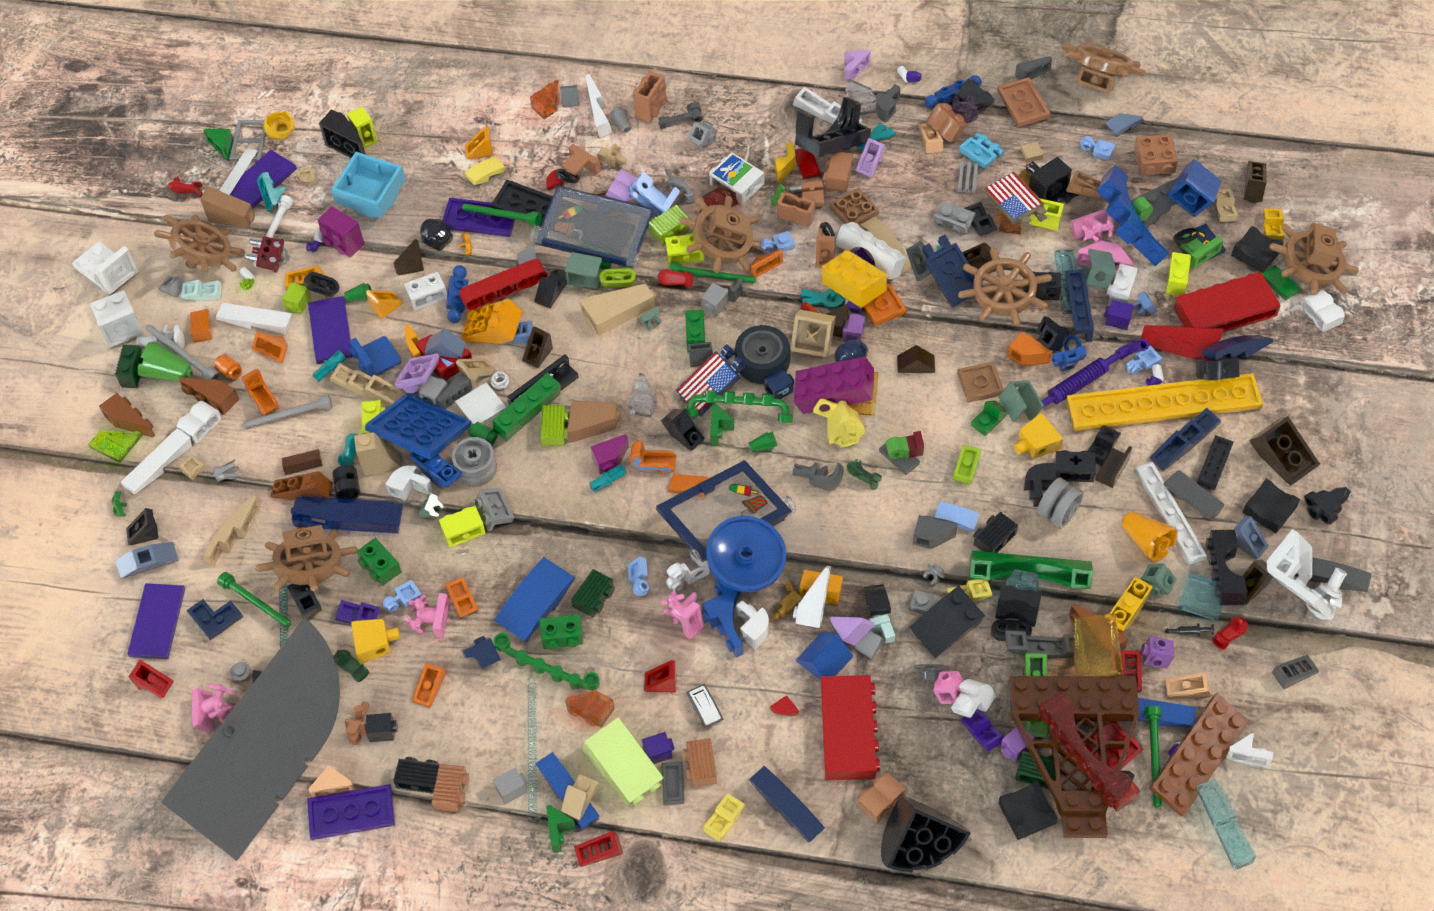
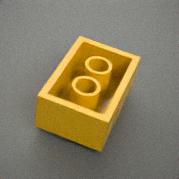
M846 250L822 266V284L862 308L886 292L887 274L849 250Z

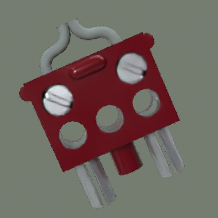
M263 236L262 240L249 239V244L260 246V248H252V253H256L258 256L245 254V259L255 261L256 267L273 270L276 273L278 272L279 265H283L287 260H290L288 251L284 248V239L279 240ZM283 250H284V251H285V256H286L287 258H285V259L283 260V262L280 263V260H281V257H282V253H283Z

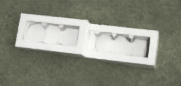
M587 74L585 76L595 125L599 137L602 138L612 133V130L602 111V108L606 107L602 95L590 74Z
M805 86L793 102L794 106L831 124L835 122L841 105L835 101L830 104Z
M222 303L216 320L252 329L254 326L287 335L292 323V313Z
M179 428L174 430L121 481V484L134 495L164 474V467L192 448L191 437Z

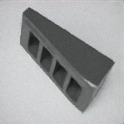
M1048 56L1017 64L1016 77L1019 80L1028 77L1032 80L1050 71L1052 57Z
M459 373L437 398L438 406L447 409L456 400L468 394L473 389L471 380Z
M1305 655L1274 667L1272 673L1282 688L1286 689L1319 673V670L1310 657ZM1306 662L1311 670H1307L1303 663ZM1298 665H1299V666L1302 668V670L1304 671L1303 673H1301V671H1300L1299 668L1297 667ZM1291 668H1293V669L1295 670V672L1297 673V675H1295V674L1293 673V671L1291 670Z

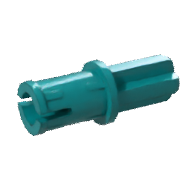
M338 350L327 361L324 360L325 364L313 373V377L318 382L321 381L331 371L334 372L339 363L341 364L347 358Z
M619 464L608 472L604 471L603 475L589 482V485L594 493H597V491L609 484L612 485L613 481L625 475L626 470L622 464Z

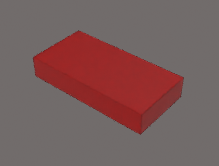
M802 148L795 149L796 162L803 180L820 176V170L814 155L802 150Z

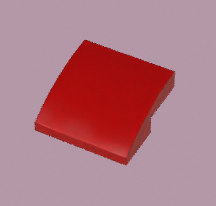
M1109 721L1103 726L1105 740H1127L1128 734L1124 732L1116 721ZM1095 733L1091 738L1097 743V736ZM1133 736L1122 768L1144 750ZM1088 742L1082 745L1088 754L1095 749ZM1122 748L1105 749L1107 771H1116L1123 752ZM1097 752V753L1093 756V758L1096 759V760L1099 762V757H1098V752Z

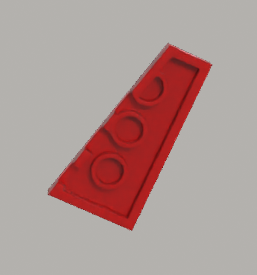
M1144 325L1140 340L1146 339L1149 346L1196 360V358H1204L1202 349L1220 341L1224 328Z

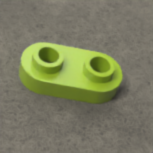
M629 268L605 269L600 273V283L606 288L630 287L636 282V274L634 270Z

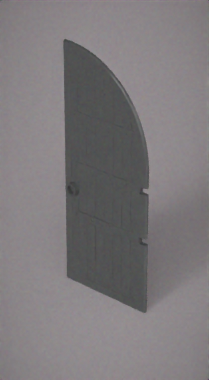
M306 618L300 622L161 800L163 805L236 861H238L279 806L274 801L276 796L281 800L286 797L308 767L303 762L304 759L307 758L311 762L327 741L336 721L340 700L337 666L328 644L311 622Z

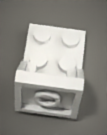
M100 241L72 263L75 269L108 294H112L138 272L128 248L123 246L114 253Z
M124 290L90 303L97 319L98 327L109 348L144 334Z
M1292 529L1267 560V571L1284 587L1328 617L1332 613V610L1327 606L1329 602L1322 598L1318 592L1308 588L1306 585L1312 578V546L1298 532ZM1298 573L1299 577L1294 580V575Z

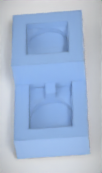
M939 502L934 519L952 521L958 524V527L971 533L975 529L979 514L958 505Z

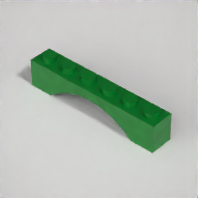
M971 551L970 578L992 580L1004 577H1031L1057 582L1071 588L1091 589L1093 576L1092 561Z

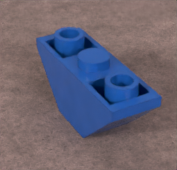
M414 452L410 454L411 459L422 473L439 488L449 487L462 476L459 470L438 454L431 459L424 458Z

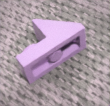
M870 50L847 51L844 53L846 81L850 83L871 63Z
M868 138L855 171L873 178L878 163L883 162L885 144Z

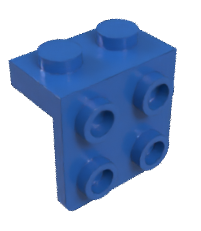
M382 336L364 346L360 345L356 337L349 340L351 345L349 351L354 359L357 358L360 370L362 372L365 371L371 377L401 363V358L386 336Z

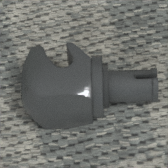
M817 462L811 467L795 463L792 474L793 476L809 478L810 485L833 491L841 483L844 467L837 463L835 471L827 476L829 473L827 465L820 468V464Z

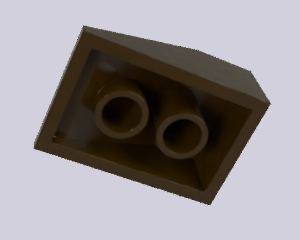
M1289 416L1276 420L1249 440L1258 455L1290 486L1320 465Z

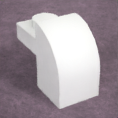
M411 465L395 470L385 484L389 495L404 501L412 489L430 495L433 490L431 480L423 474L419 475L418 468Z
M741 601L737 605V615L746 623L740 628V636L756 650L768 636V614L763 607L757 612L751 604L747 605L744 601Z
M967 679L960 684L961 693L951 709L953 713L971 718L976 709L986 712L996 695L990 685Z

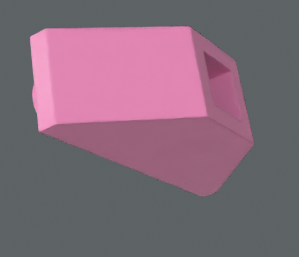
M1103 240L1079 249L1076 262L1077 264L1091 267L1092 264L1088 250L1095 249L1112 253L1116 270L1119 269L1120 263L1128 266L1133 265V262L1119 244Z

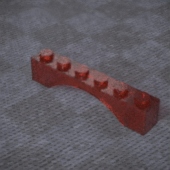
M1060 691L1043 701L1039 708L1041 720L1044 723H1048L1054 737L1062 741L1068 755L1076 759L1079 769L1089 776L1093 787L1096 790H1100L1106 804L1118 812L1137 800L1140 789L1128 774L1106 766L1085 747L1076 729L1074 706L1065 694Z

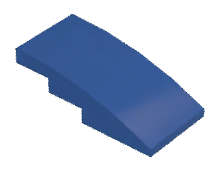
M543 557L519 584L494 621L523 641L528 642L536 628L540 626L539 619L547 618L551 610L555 611L576 577Z

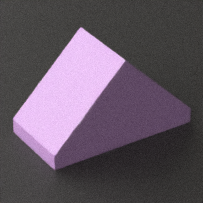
M830 618L841 640L854 646L875 624L864 618Z

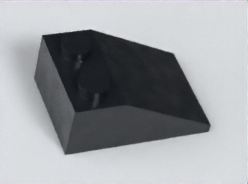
M331 109L319 122L325 146L349 158H352L355 152L366 155L362 140L346 116L341 112Z
M958 585L909 628L936 659L977 627L985 615Z

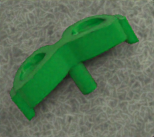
M115 491L112 497L113 513L115 516L125 517L126 514L123 513L122 506L126 507L127 503L120 502L121 491Z

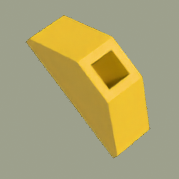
M1134 577L1105 619V622L1121 631L1128 629L1141 611L1153 586Z

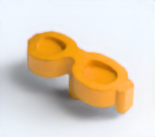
M463 233L461 237H464L465 243H460L459 245L460 247L466 246L464 255L469 256L472 254L470 237L468 233Z

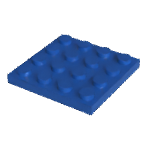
M406 393L367 422L365 430L370 433L374 432L379 437L419 454L424 458L431 459L469 429L471 420L410 393Z

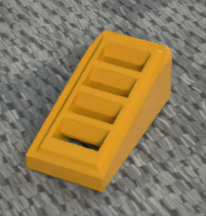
M317 265L285 273V289H288L291 282L305 286L304 278L310 272H317L324 275V272Z

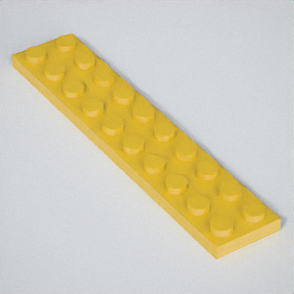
M1254 373L1241 374L1240 377L1222 378V380L1200 379L1067 395L1066 397L1074 431L1102 428L1103 425L1113 427L1196 417L1205 408H1208L1213 414L1262 409L1263 406Z

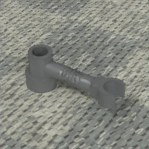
M698 102L688 104L686 107L688 113L672 117H659L660 128L663 129L673 123L692 119L693 122H701L703 117L700 104Z

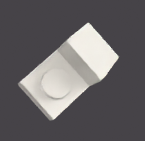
M1254 733L1230 746L1227 752L1226 759L1264 768H1269L1273 758V752L1267 751L1265 748H1252Z

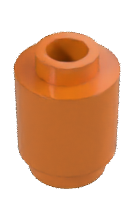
M223 354L216 358L214 367L226 378L235 380L241 375L242 368L240 364L230 356Z

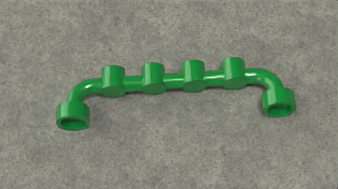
M705 390V394L691 397L687 408H683L690 417H698V409L695 408L697 402L778 406L781 408L782 413L778 414L777 421L783 423L793 422V414H789L787 404L783 400L773 398V394H762V398L754 397V393L745 392L742 397L735 396V392L724 391V395H716V391Z
M499 633L494 637L495 648L515 658L519 666L531 665L537 674L549 673L555 682L567 681L574 690L583 688L593 691L600 686L599 676L594 672L587 673L581 679L579 674L564 672L561 666L546 664L543 658L535 659L528 656L524 650H514L510 647V638L505 633Z

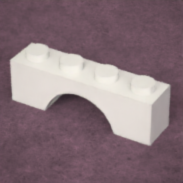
M850 222L840 227L835 245L850 252L863 247L873 256L875 267L887 274V279L890 280L900 276L907 257L902 255L899 250L891 248L885 241L877 239L871 232L860 228L857 223Z

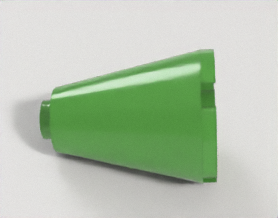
M151 341L146 345L141 355V358H143L142 364L138 365L139 376L179 381L180 377H192L193 369H191L189 363L156 342Z

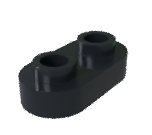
M310 272L304 278V285L308 290L328 297L334 296L340 288L334 278L317 272Z
M999 619L993 622L991 635L998 641H1006V630L1020 631L1019 628H1024L1026 635L1031 636L1032 627L1024 620Z

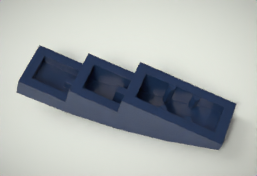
M1261 335L1231 337L1202 349V354L1204 357L1218 360L1221 357L1232 358L1236 356L1247 358L1273 343V339Z
M1205 408L1180 431L1176 430L1149 458L1163 471L1202 441L1221 423V420L1208 408Z
M763 766L748 779L774 811H778L789 825L795 827L808 843L825 829L822 823L801 800L767 767Z

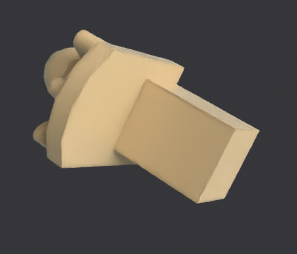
M616 143L610 149L602 147L597 153L598 159L608 163L610 167L615 168L618 163L625 164L627 162V159L622 156L621 147Z

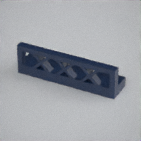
M1084 269L1065 270L1074 334H1085L1086 341L1092 342L1094 326Z

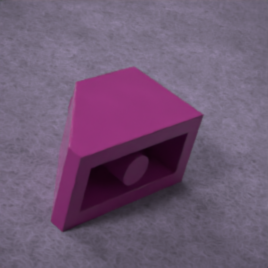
M627 434L590 446L592 458L600 474H603L604 471H610L621 463L629 448Z

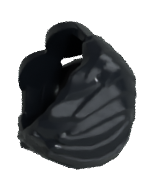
M427 219L420 227L422 242L438 251L443 250L453 239L448 225L443 220Z

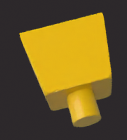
M1040 413L1019 430V442L1014 445V450L1018 455L1027 451L1032 458L1036 459L1060 450L1063 437L1047 418Z
M383 619L351 622L356 655L360 664L390 653L389 641L401 639L399 628L387 629Z

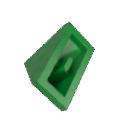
M204 129L207 142L228 160L234 140L230 129Z

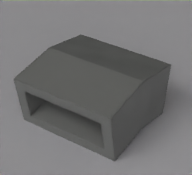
M711 342L688 344L690 367L701 366L713 354Z

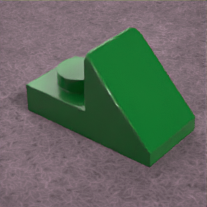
M996 400L986 401L984 410L971 421V426L986 436L1008 413L1004 406Z
M712 404L711 446H718L719 439H722L723 430H734V420L717 404Z
M546 805L553 853L562 852L561 844L565 843L563 831L576 829L574 820L553 806Z

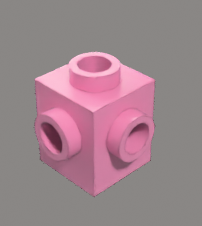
M959 671L939 672L933 691L940 704H954L961 693L959 686L965 680L962 679Z

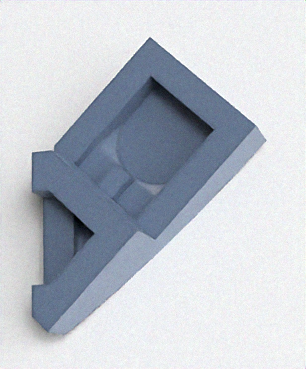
M1119 113L1106 122V126L1118 137L1129 128L1133 130L1144 119L1142 116Z

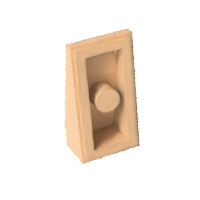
M928 123L919 124L918 127L926 153L943 151V139L939 132Z
M1206 672L1165 679L1168 699L1204 698L1211 696Z

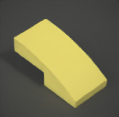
M492 157L468 169L465 172V176L473 185L488 182L489 177L492 175L503 173L505 166L496 157Z
M985 579L967 581L966 585L960 586L974 603L992 597L990 586ZM956 587L947 588L946 594L951 592Z
M727 793L716 807L715 813L703 826V832L721 842L739 817L745 804Z

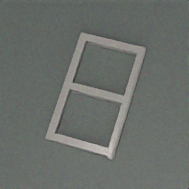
M238 120L229 158L230 161H239L240 156H235L237 143H260L258 155L253 157L251 162H257L261 159L266 136L264 127L261 138H239L241 125H263L265 120Z

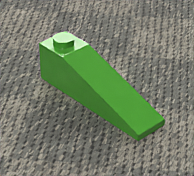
M1026 653L1024 655V676H1047V654ZM1026 721V730L1033 737H1048V721Z

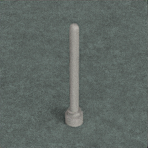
M152 325L146 326V330L201 372L204 379L217 380L220 374L214 368H206Z
M329 394L321 395L318 401L243 422V427L246 429L317 408L325 410L333 408Z

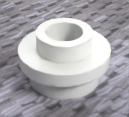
M501 371L494 373L491 377L492 387L495 389L506 388L509 385L508 375Z

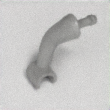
M669 170L667 183L681 188L686 193L684 194V199L687 204L694 202V191L690 190L687 183L673 177L672 171Z

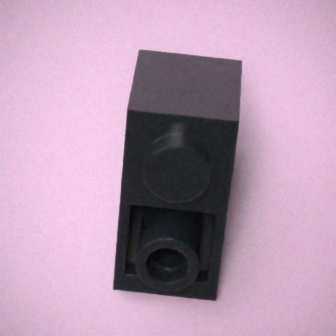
M969 78L952 97L964 109L986 108L995 101L989 92L981 89L977 82Z
M673 409L661 420L669 434L690 451L705 439L685 409Z

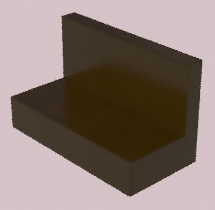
M1129 446L1125 453L1112 448L1095 480L1113 488L1130 459L1132 447Z

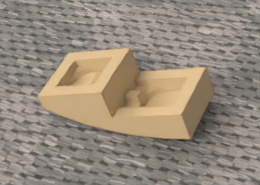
M1231 189L1218 190L1214 204L1219 222L1238 221V213L1234 206L1235 198Z

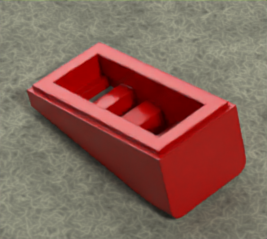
M1120 650L1118 652L1119 675L1136 674L1137 692H1142L1141 651ZM1125 659H1135V662H1125ZM1125 666L1135 667V670H1125Z
M614 831L574 846L580 867L623 854L619 837ZM610 841L612 842V845H613V848H611V849H610V846H609V842H610ZM600 844L604 845V852H602ZM594 846L597 853L596 855H594L592 851V847ZM584 849H587L589 858L585 859Z

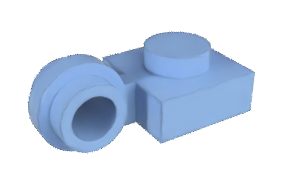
M1085 136L1080 142L1083 150H1093L1092 156L1107 161L1110 160L1115 149L1114 143L1098 139L1096 144L1090 136Z
M789 231L773 235L772 240L765 238L760 242V249L766 254L771 253L774 248L783 252L795 248V242Z
M1149 346L1146 351L1135 354L1134 358L1136 361L1134 359L1130 360L1126 364V370L1129 374L1135 375L1142 369V365L1147 371L1153 365L1161 363L1162 357Z
M638 557L627 565L628 579L630 583H633V593L637 596H644L649 590L648 583L643 580L648 576L646 558Z
M410 580L394 589L395 597L388 596L383 600V608L392 613L399 608L400 602L404 607H407L410 600L414 601L417 598H421L422 594L413 581Z

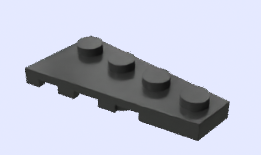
M1177 178L1139 196H1144L1153 206L1152 213L1144 222L1147 229L1152 223H1156L1160 216L1170 211L1173 205L1177 204L1167 196Z

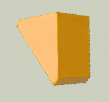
M488 126L482 128L465 145L467 159L493 156Z
M368 290L366 293L370 308L381 319L403 304V301L393 291Z

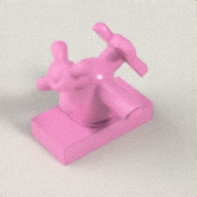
M1104 210L1070 221L1073 238L1075 239L1084 237V241L1093 239L1095 242L1103 240V231L1108 230L1109 237L1113 236L1114 224L1112 217L1107 216Z
M672 591L667 599L661 601L662 605L669 603L671 610L665 609L663 612L673 617V624L676 625L678 620L681 621L684 635L691 639L704 627L700 605L695 602L697 593L693 592L681 603L678 600L683 599L684 595H677L676 591Z
M439 593L436 608L427 607L429 603L424 602L426 600L425 595L414 601L410 600L408 604L413 606L411 607V612L416 610L417 612L414 620L409 616L405 617L408 627L421 635L424 633L420 629L421 623H433L432 629L435 637L444 639L450 607L448 595Z
M208 685L209 688L216 690L214 696L212 692L198 687L192 690L193 728L208 733L214 730L213 717L217 716L223 722L227 712L230 713L235 707L223 701L224 692L233 694V690L227 689L224 685Z

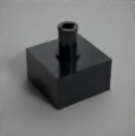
M1059 157L1054 158L1042 167H1039L1034 161L1026 167V170L1031 173L1029 188L1040 199L1053 201L1054 198H1060L1062 193L1067 192L1066 189L1070 183L1072 169Z

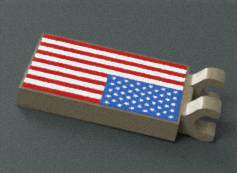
M1015 172L984 188V193L1013 225L1019 223L1025 231L1032 227L1029 224L1031 221L1029 216L1034 214L1040 222L1047 219L1046 215H1044L1046 213L1044 203Z

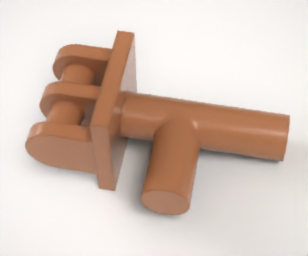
M363 701L361 706L357 705L354 707L355 720L345 719L344 721L351 745H357L360 742L361 736L367 737L366 724L363 720L369 708L368 702Z

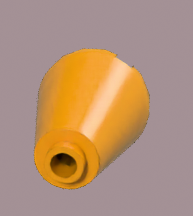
M1136 512L1127 513L1122 518V528L1148 559L1154 562L1160 561L1169 553L1166 551L1169 546L1174 547L1178 538V532L1174 527Z

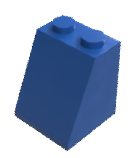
M1193 159L1183 168L1167 196L1195 217L1214 203L1222 181L1201 163Z

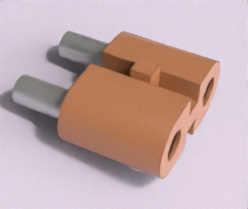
M823 179L803 181L800 186L790 187L791 193L802 192V198L815 202V207L825 206Z

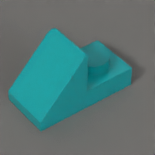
M265 172L261 173L256 181L266 210L271 212L286 186L273 188V180L270 178L269 173Z

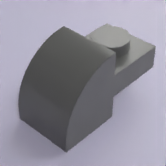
M894 84L885 94L881 92L877 94L876 114L885 123L896 113V102L900 99V86Z

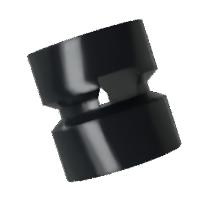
M350 465L339 466L334 469L332 476L336 498L340 501L357 499L361 494L357 469Z

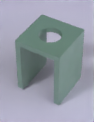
M1089 249L1088 253L1092 266L1091 268L1082 267L1084 269L1086 285L1108 289L1116 270L1112 253Z
M572 252L565 269L567 285L598 290L600 273L603 271L599 270L602 258Z
M1029 380L1010 381L998 397L1012 422H1016L1023 412L1031 421L1044 406Z

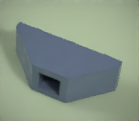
M173 542L150 544L137 548L115 560L121 579L179 561Z

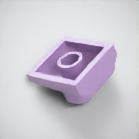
M439 354L409 358L395 381V386L398 389H403L405 393L417 392L421 385L426 384L439 360Z

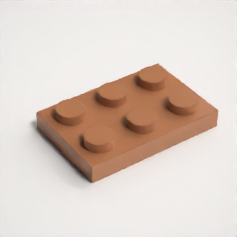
M1029 77L997 87V92L1017 127L1050 118L1051 113Z

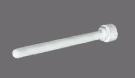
M281 195L278 200L279 208L266 237L273 238L285 211L291 208L293 199L289 196Z

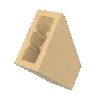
M374 432L354 436L356 453L364 476L394 471L402 467L400 452Z

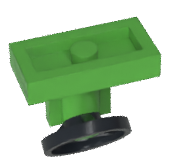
M1186 228L1174 235L1175 243L1181 244L1180 247L1187 254L1191 255L1190 267L1196 269L1219 253L1223 239L1217 236L1204 245L1197 239L1199 236L1197 228Z

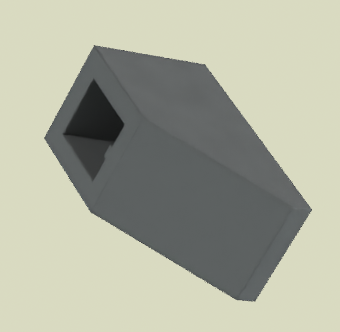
M919 515L913 535V545L933 549L955 538L958 524L949 520L943 521L934 519L931 516Z

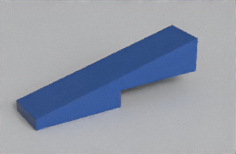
M1138 698L1140 714L1137 721H1147L1145 707L1160 706L1162 708V716L1160 721H1158V726L1191 728L1195 722L1196 707Z
M552 752L536 762L535 765L563 803L568 785L573 786L575 781ZM589 803L581 820L574 819L580 830L583 831L598 821L600 815L592 804Z

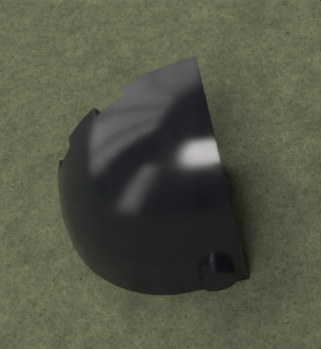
M900 794L883 833L881 843L882 862L887 868L901 872L934 868L942 864V861L952 854L955 855L967 841L971 832L941 812Z

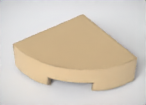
M312 167L295 172L300 182L304 184H317Z

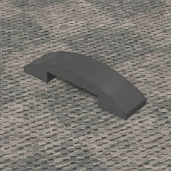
M1005 631L1007 651L1024 656L1026 653L1047 654V658L1051 659L1069 658L1086 654L1083 635L1064 634L1062 637L1027 636L1025 631Z

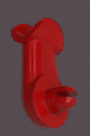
M175 177L173 182L169 183V189L174 193H196L198 196H202V190L199 189L202 187L201 182L196 181L192 182V184H183L180 182L179 177Z
M663 269L658 273V281L665 286L684 285L685 287H691L693 275L688 271L682 273Z
M1243 617L1232 618L1221 632L1217 631L1216 635L1212 638L1213 644L1219 649L1225 650L1231 641L1247 631L1248 623Z

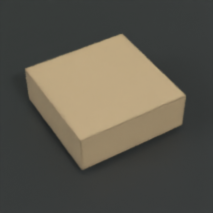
M1038 142L1021 145L1020 150L1026 162L1043 158L1044 154Z
M191 454L178 468L193 480L206 466Z

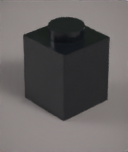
M391 713L366 715V735L369 742L394 740V732H398L397 720L393 719Z

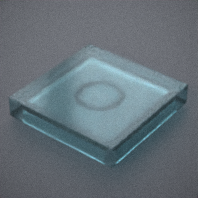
M1189 572L1178 609L1218 621L1222 605L1219 604L1218 597H1215V581Z

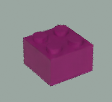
M331 206L317 219L319 230L323 236V242L327 246L335 248L340 254H345L351 258L364 245L358 221L335 207Z

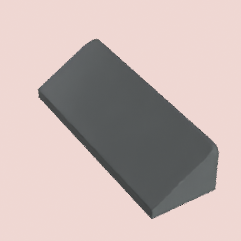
M1180 470L1176 471L1163 484L1207 519L1218 516L1224 507L1223 502Z

